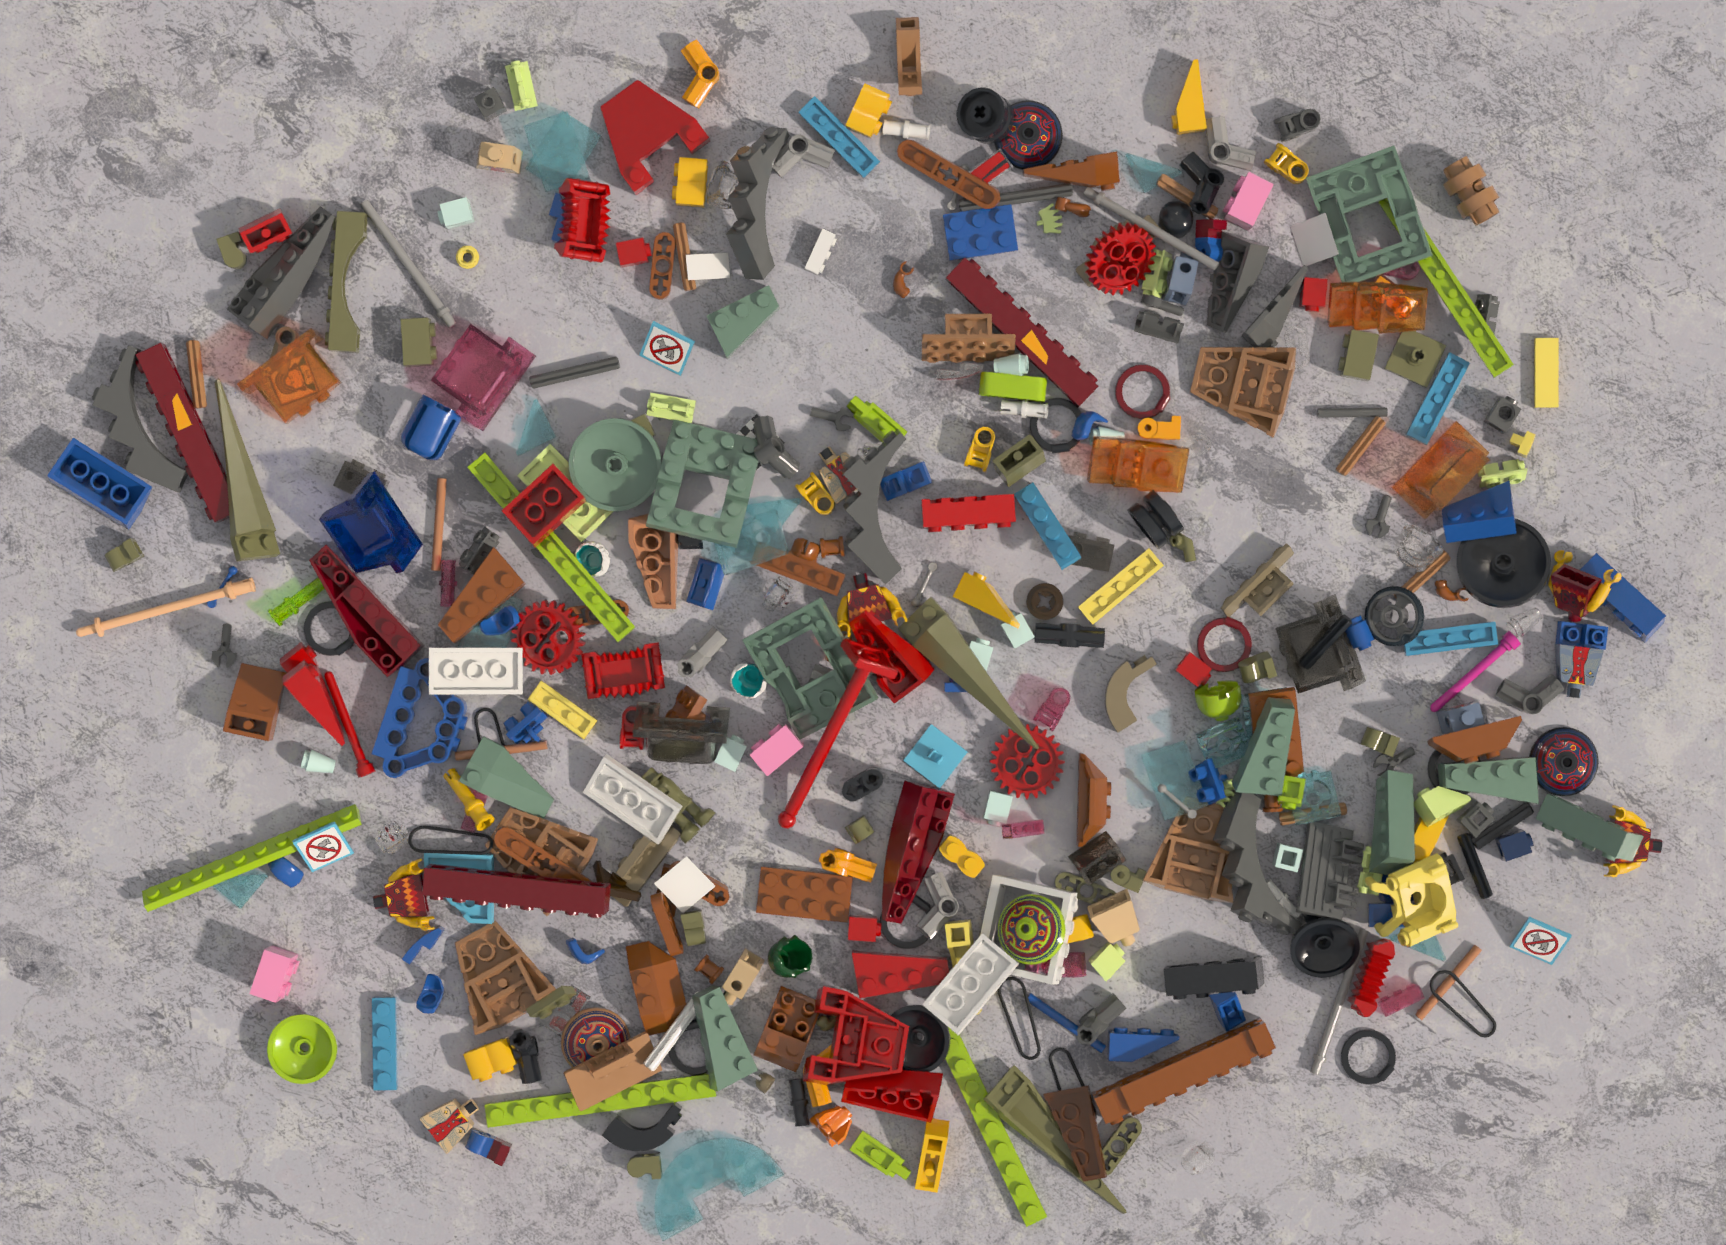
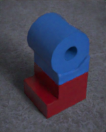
M1196 220V249L1219 262L1223 257V248L1221 246L1222 230H1227V220Z
M474 1129L471 1131L465 1148L469 1151L490 1159L500 1166L504 1165L512 1147V1144Z

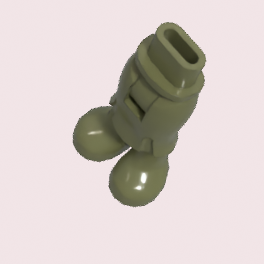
M652 767L641 777L683 806L674 821L682 830L680 838L685 844L701 830L683 814L685 810L701 828L716 814L711 808L702 809L692 801L693 798L685 795L670 778L664 776L662 772L658 774Z

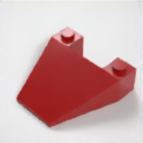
M636 80L600 106L620 173L635 195L654 183L653 178L641 161L677 135L692 155L711 142L709 136L694 117L639 80Z
M300 642L280 658V665L287 672L282 677L283 684L321 726L343 746L345 744L343 730L315 658L317 654L309 645L305 647Z
M825 986L819 988L814 1012L836 1016L830 1057L825 1058L814 1055L807 1057L802 1081L828 1085L901 1073L909 1026L845 990Z

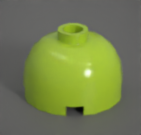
M1216 681L1218 683L1217 686L1208 688L1207 683L1204 686L1197 687L1194 692L1198 709L1209 718H1215L1216 721L1227 720L1240 707L1241 689L1236 681Z

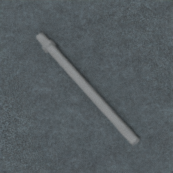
M1090 187L1086 188L1084 195L1092 199L1097 206L1102 205L1131 223L1137 224L1140 228L1145 229L1150 234L1212 270L1217 268L1219 262L1105 197V193H1098Z
M368 200L360 204L438 312L436 314L438 318H442L448 328L456 325L455 320L449 313L450 309L442 304Z
M1362 928L1359 930V955L1354 964L1344 973L1317 1054L1313 1055L1314 1062L1311 1073L1319 1075L1323 1062L1326 1063L1327 1058L1325 1056L1362 953L1368 930Z

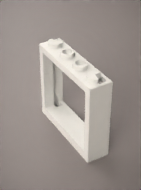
M993 875L981 934L983 933L992 942H995L1006 885L1063 898L1061 912L1066 926L1065 938L1060 950L1050 960L1048 975L1015 968L1010 974L1052 985L1059 984V980L1061 981L1062 974L1065 972V968L1062 967L1063 961L1069 953L1068 937L1074 929L1073 914L1079 906L1077 905L1078 893L1003 875Z

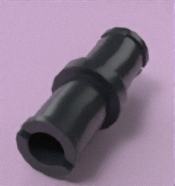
M803 1078L789 1080L792 1096L790 1105L793 1106L795 1127L810 1124L807 1104L809 1102L805 1097Z

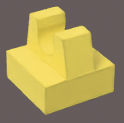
M1527 431L1523 437L1513 433L1510 444L1519 448L1517 455L1524 458L1527 457L1536 434Z

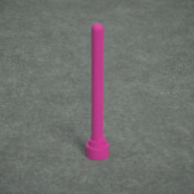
M1510 631L1506 632L1502 636L1501 644L1432 703L1430 710L1432 712L1439 711L1502 654L1518 648L1521 645L1519 640Z

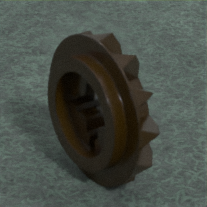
M1038 584L1027 595V608L1037 619H1052L1062 610V593L1052 584ZM1039 593L1045 598L1053 595L1049 601L1051 610L1046 608V606L1036 607L1041 601Z

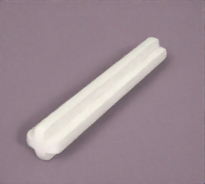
M692 998L644 1061V1065L651 1071L656 1070L696 1016Z

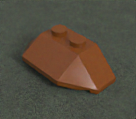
M1517 716L1432 737L1427 740V743L1430 747L1455 762L1464 761L1465 764L1478 761V757L1486 755L1487 759L1500 756V751L1507 748L1522 718Z
M1079 753L1076 840L1078 847H1083L1106 825V819L1111 817V805H1107V796H1111V782H1107V777L1084 753Z
M650 941L626 946L630 976L645 1031L649 1036L667 1032L686 1005L676 959Z

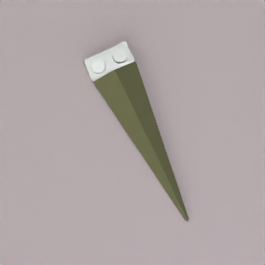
M218 378L215 380L227 472L230 541L236 562L277 557L280 551L274 533L276 528L223 386Z
M930 597L907 619V622H904L897 629L911 642L913 647L1032 747L1039 749L1038 744L990 678L949 614L933 597Z
M1015 1065L1011 1066L983 1100L999 1114L998 1117L1120 1213L1126 1214V1209L1101 1179L1083 1182L1051 1110L1033 1083Z

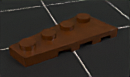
M1089 1085L1044 1093V1098L1052 1110L1051 1113L1055 1121H1057L1062 1132L1061 1135L1069 1147L1083 1182L1106 1178L1107 1173Z

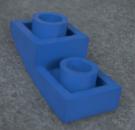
M1558 621L1555 644L1606 650L1608 627Z

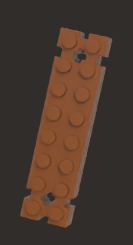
M1259 1017L1243 1024V1026L1237 1029L1234 1028V1030L1225 1032L1091 1093L1105 1124L1115 1125L1124 1120L1123 1115L1130 1112L1132 1116L1145 1111L1144 1107L1153 1104V1106L1160 1105L1166 1101V1097L1173 1094L1175 1097L1187 1092L1188 1087L1193 1085L1196 1087L1205 1085L1209 1082L1208 1078L1215 1075L1217 1078L1230 1073L1229 1069L1237 1065L1238 1068L1245 1067L1251 1063V1058L1259 1056L1260 1059L1265 1058L1273 1053L1272 1050L1276 1046L1265 1022Z

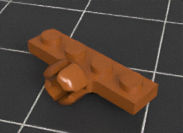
M796 538L789 552L762 542L758 543L751 564L835 596L839 595L846 574L820 565L817 562L820 552V546L817 543L809 542L805 553L804 550L808 540L804 538Z

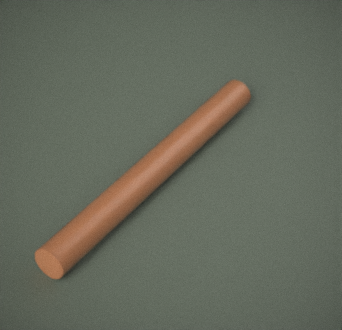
M437 478L432 571L441 570L447 479Z
M547 740L504 745L510 752L509 754L548 749ZM476 749L455 752L456 761L471 759Z
M1474 945L1452 972L1459 978L1482 950ZM1448 975L1435 992L1442 998L1456 980L1451 975ZM1432 994L1415 1015L1420 1020H1423L1439 1000Z

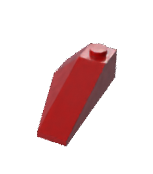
M864 610L849 622L857 642L883 650L898 673L895 679L876 674L878 677L876 681L879 687L894 704L925 682L935 670L921 652L867 610Z

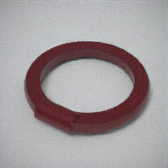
M1139 364L1128 368L1121 374L1116 383L1115 396L1117 403L1127 415L1133 418H1152L1162 413L1171 399L1170 386L1166 376L1159 369L1151 365ZM1149 372L1155 375L1162 384L1163 394L1155 408L1150 411L1139 412L1133 410L1124 401L1122 395L1124 382L1134 373Z
M1227 616L1208 622L1200 631L1197 639V650L1201 660L1218 672H1230L1238 669V663L1249 658L1252 649L1251 636L1243 622ZM1226 625L1241 632L1244 638V651L1241 657L1232 664H1216L1209 659L1205 652V638L1209 631L1216 626Z

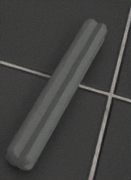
M614 356L529 377L531 387L535 389L620 368L619 359Z

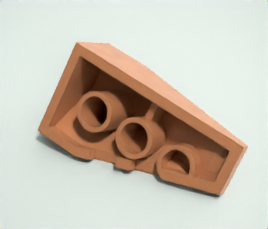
M649 514L629 518V544L631 549H633L637 567L641 571L652 608L676 609L678 534L646 527Z

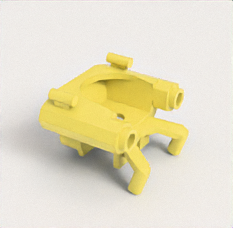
M1438 853L1388 874L1386 883L1377 882L1371 876L1365 878V884L1372 891L1388 894L1394 901V904L1391 905L1393 917L1384 925L1379 922L1374 926L1381 937L1389 936L1403 923L1405 928L1400 929V933L1397 935L1398 941L1402 946L1410 947L1439 933L1444 934L1458 927L1449 874L1443 858ZM1412 894L1415 905H1412L1410 902V897Z

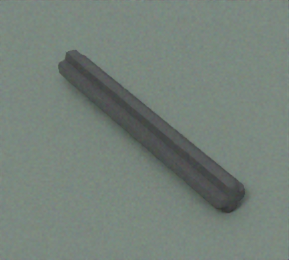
M1071 183L1000 193V201L997 206L1069 197L1073 195V187ZM966 198L959 200L961 212L983 209Z

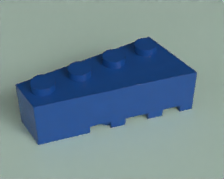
M1596 553L1580 570L1601 578V583L1603 584L1605 582L1604 572L1614 568ZM1615 569L1611 573L1612 580L1614 579V576L1618 573ZM1622 576L1619 582L1610 585L1609 588L1611 590L1601 605L1607 606L1620 622H1624L1630 631L1645 643L1664 624L1666 615Z

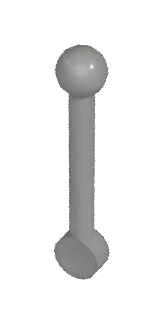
M967 164L961 165V168L969 171ZM954 192L952 200L947 205L949 210L956 209L957 205L955 202L958 197L956 192Z
M934 562L928 565L927 575L916 598L912 599L911 603L914 607L920 605V598L933 571L937 569V564Z
M1164 784L1158 785V791L1166 794L1187 812V816L1190 819H1194L1197 816L1195 810H1190L1166 789Z

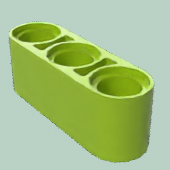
M981 372L978 395L1045 402L1047 378Z

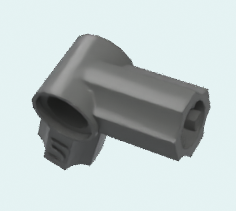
M768 415L757 417L754 419L753 424L758 444L754 447L756 458L762 464L769 463L784 478L790 479L799 470L800 463L785 450L783 442L777 437L773 418Z
M1550 674L1531 691L1504 678L1495 696L1519 708L1524 713L1537 714L1565 689L1553 674ZM1530 697H1533L1536 701V706L1532 710L1526 707V701Z
M1114 993L1079 1019L1080 1025L1077 1029V1040L1081 1044L1091 1045L1095 1042L1098 1036L1109 1027V1023L1127 1009Z

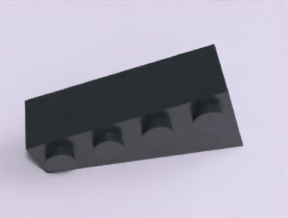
M1256 956L1254 960L1245 962L1243 958L1226 961L1227 963L1224 964L1218 960L1205 962L1204 965L1189 963L1166 966L1164 968L1166 996H1173L1174 1000L1186 999L1187 995L1196 994V998L1209 997L1210 993L1242 991V994H1254L1257 989L1265 984L1262 956Z

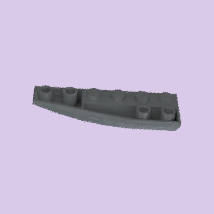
M320 206L252 274L238 295L233 298L227 310L261 336L268 339L308 282L325 246L335 216Z

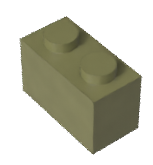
M428 317L400 319L403 366H433L434 360H437V347L433 346L432 337H436L435 323H431V319Z
M1351 329L1348 334H1344L1342 347L1345 348L1344 357L1340 356L1337 370L1341 371V377L1361 381H1369L1371 379L1379 334Z
M1029 434L992 461L995 471L1009 488L1046 462L1042 448Z

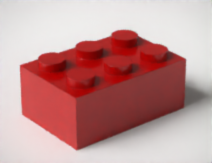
M552 464L501 511L536 548L582 506L586 499L564 474Z

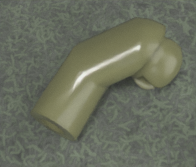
M1179 533L1177 536L1171 535L1169 538L1170 544L1183 551L1185 562L1196 561L1192 539L1182 533Z
M825 1015L820 1016L817 1020V1025L821 1027L820 1030L826 1032L834 1028L836 1016H830L829 1018Z

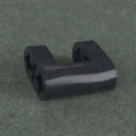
M870 767L848 779L842 788L844 798L854 802L877 790L883 783L882 772L876 767ZM870 775H876L877 780L875 782H870ZM863 777V784L868 789L863 790V786L857 789V795H853V793L848 794L849 785L853 787L860 784L858 779Z

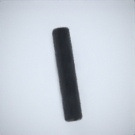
M1345 614L1340 616L1299 661L1301 666L1305 669L1311 668L1352 624V620Z
M1525 802L1483 830L1477 838L1472 837L1474 846L1477 849H1481L1531 816L1534 811L1530 804Z
M1461 834L1457 837L1475 886L1480 898L1487 899L1493 893L1470 834Z

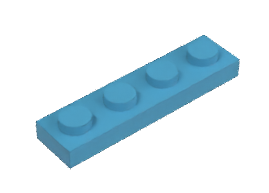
M815 96L798 112L863 179L880 163Z
M1450 352L1447 354L1405 435L1424 445L1428 444L1470 362Z
M1034 482L1014 494L1016 500L1061 570L1081 559V555Z
M1496 622L1422 630L1415 639L1404 645L1405 656L1498 645Z
M373 997V1091L397 1090L396 997Z

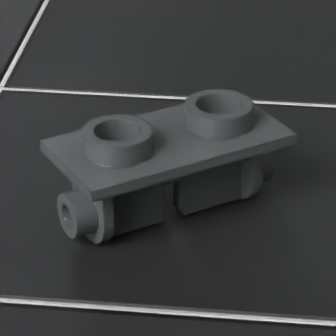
M1478 294L1475 306L1495 335L1496 322L1489 321L1490 317L1497 318L1500 304L1498 296Z
M1144 310V312L1139 311L1134 328L1135 332L1179 343L1184 323L1166 316L1163 322L1159 321V314L1148 312L1147 310Z
M484 526L482 530L475 534L471 547L462 553L459 565L474 575L486 559V557L481 555L482 552L485 551L489 554L494 547L496 548L500 543L498 541L500 536Z

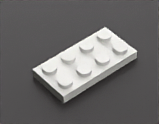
M429 648V695L523 694L522 648Z
M608 754L603 757L583 791L588 797L656 844L662 842L683 807Z
M982 933L922 1005L959 1036L1018 966V963Z

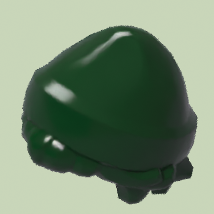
M793 935L791 938L784 936L768 952L769 967L780 977L796 978L799 974L810 970L813 959L812 949L805 941L799 939L797 935Z

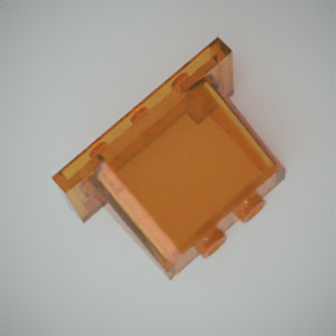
M310 328L242 379L237 385L242 392L248 394L258 390L284 423L288 424L299 415L301 418L312 411L311 406L317 401L320 404L331 396L329 392L339 386L342 381L315 347L324 338L317 330Z
M1455 421L1391 488L1425 520L1433 511L1442 510L1490 460L1487 457L1489 452L1465 428Z

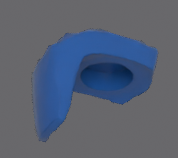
M1094 411L1081 413L1075 420L1071 436L1076 440L1087 439L1094 421L1108 423V420Z
M510 605L479 624L481 631L485 635H501L515 627L520 620L518 612Z
M285 857L268 863L273 875L290 888L299 884L304 876L300 868Z
M574 937L566 940V945L572 956L581 964H591L605 953V950L602 949L593 954L586 955L582 952Z
M428 974L423 990L416 1003L417 1009L422 1013L433 1014L443 997L444 987L437 975Z

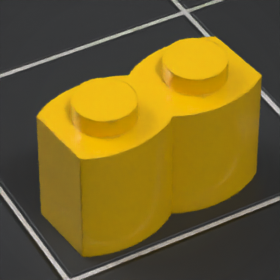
M864 83L847 120L846 128L870 139L873 134L878 135L883 124L879 121L882 113L887 114L892 104V101L889 100L890 94Z
M679 157V163L674 164V177H678L677 186L672 188V200H676L677 206L705 208L708 175L707 159Z
M949 834L939 845L942 855L947 860L957 863L959 869L969 877L975 878L985 866L983 859L973 850L967 849L963 841L954 835Z
M509 1037L477 1047L463 1054L472 1080L479 1079V1082L492 1078V1073L500 1071L501 1074L514 1070L513 1066L518 1063L514 1058Z

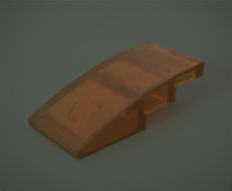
M1380 282L1330 283L1327 323L1329 327L1352 326L1354 330L1377 329L1379 334L1424 330L1428 289Z
M1094 436L1087 481L1089 483L1112 484L1114 487L1136 488L1138 491L1154 490L1155 492L1182 493L1189 448L1144 440Z

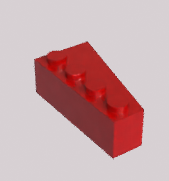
M1014 494L921 500L923 528H928V532H942V527H951V531L965 530L966 525H974V529H987L988 524L996 523L997 528L1011 527V522H1016Z
M852 950L859 998L936 986L949 973L947 957Z
M902 1070L901 1073L847 1081L844 1085L841 1102L931 1123L940 1094L943 1073Z

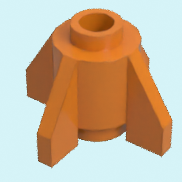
M836 1105L834 1108L816 1113L809 1121L826 1137L828 1144L833 1147L836 1143L839 1145L846 1139L852 1123V1114L845 1106L840 1107Z

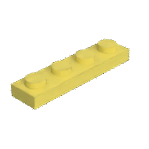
M1148 548L1078 606L1079 610L1093 625L1164 565Z

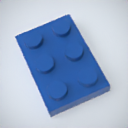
M1011 204L996 206L991 209L983 208L943 214L949 261L1018 251Z

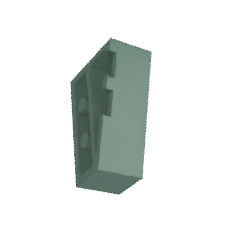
M768 285L707 315L727 359L769 320L780 307Z

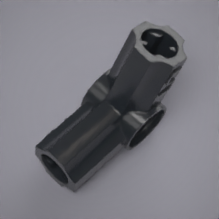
M1191 152L1179 164L1197 184L1196 191L1189 205L1193 212L1207 214L1219 188L1224 183V175L1215 168H1209L1195 152Z
M522 1029L514 1030L509 1040L514 1058L518 1061L522 1084L541 1081L542 1075L538 1061L539 1050L535 1035L530 1036L529 1033H525Z

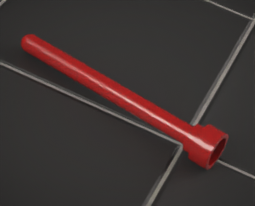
M328 671L324 677L356 757L357 769L355 770L358 778L376 772L373 763H370L369 759L366 760L335 677L331 671Z

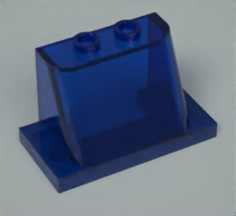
M375 471L368 473L348 500L325 511L319 518V521L356 574L391 565L396 574L401 573L423 545Z

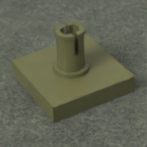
M1404 326L1384 369L1427 388L1447 345Z

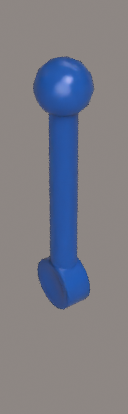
M235 566L229 567V573L219 589L223 588L226 582H229L232 575L237 573ZM217 599L207 602L209 608H214L217 605Z

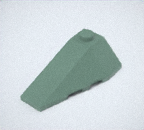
M483 736L459 782L491 798L544 819L554 798L536 779H533L524 767L509 754L510 752L504 746Z

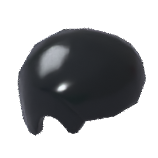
M1171 201L1161 208L1158 226L1162 230L1176 238H1183L1190 232L1193 225V212L1187 204L1180 201Z

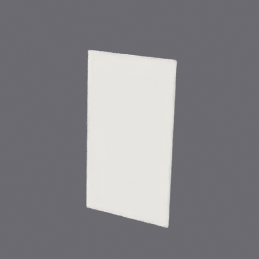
M728 253L686 255L688 280L730 278Z

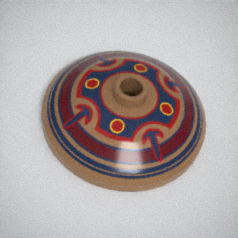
M601 1007L587 1008L576 1013L566 1023L561 1035V1049L565 1060L573 1068L630 1039V1034L623 1019L615 1012ZM597 1042L602 1044L599 1049L593 1048Z

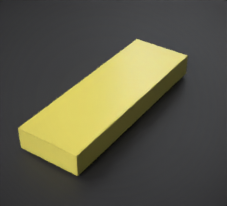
M1534 338V408H1558L1559 338Z
M542 680L528 698L529 701L582 739L586 738L598 721Z

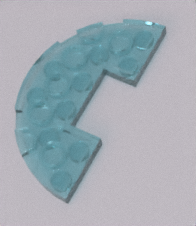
M714 1138L690 1146L669 1164L660 1179L656 1191L655 1221L662 1241L704 1219L694 1201L695 1197L733 1177L743 1197L784 1176L785 1173L767 1152L744 1140Z

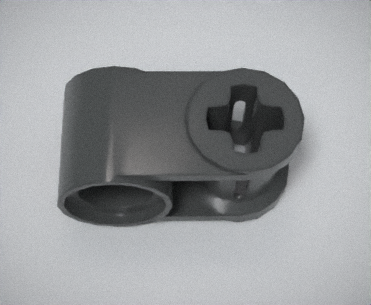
M1306 109L1274 120V123L1278 124L1282 136L1281 142H1286L1314 131L1320 124L1321 117L1315 109ZM1312 115L1316 121L1315 125L1307 126L1303 122L1304 116Z

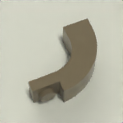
M1144 655L1133 662L1135 664L1134 667H1131L1128 661L1123 662L1113 672L1107 683L1104 697L1105 710L1110 723L1117 733L1138 721L1127 703V690L1136 677L1157 665L1152 656L1147 658Z

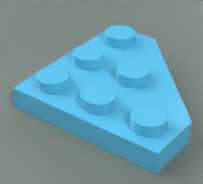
M424 853V867L429 864H439L494 871V854ZM446 898L452 906H455L463 914V917L469 923H494V903L476 905L474 904L475 901L471 900L457 903L453 902L452 898Z

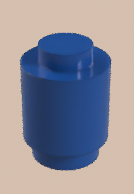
M1361 615L1352 618V624L1345 630L1352 648H1358L1359 651L1371 647V641L1374 638L1366 620H1363Z

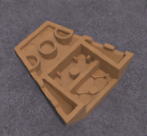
M1201 347L1190 392L1274 438L1285 411L1295 371L1296 347Z
M1185 797L1183 804L1190 810H1195L1197 816L1194 819H1190L1187 816V812L1180 807L1143 881L1164 890L1204 900L1233 903L1232 884L1229 883L1227 878L1222 876L1230 851L1222 849L1220 844L1213 841L1224 807L1218 804L1208 805L1207 802H1199L1198 799Z
M510 807L491 835L493 847L490 852L494 854V857L508 872L540 876L496 846L494 842L495 832L503 826H508L582 874L592 858L598 838ZM488 840L487 843L485 844V846H486L487 849H488L489 846H490V841H489V840ZM534 856V859L540 863V869L547 867L553 871L555 870V868L549 865L548 858L541 860Z
M497 921L487 924L455 942L475 1035L510 1023L528 1013L526 1010L528 1007L556 990Z

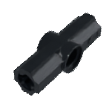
M1036 623L1034 643L1058 644L1061 647L1079 648V646L1104 648L1105 628L1082 627L1078 624L1060 623V625Z

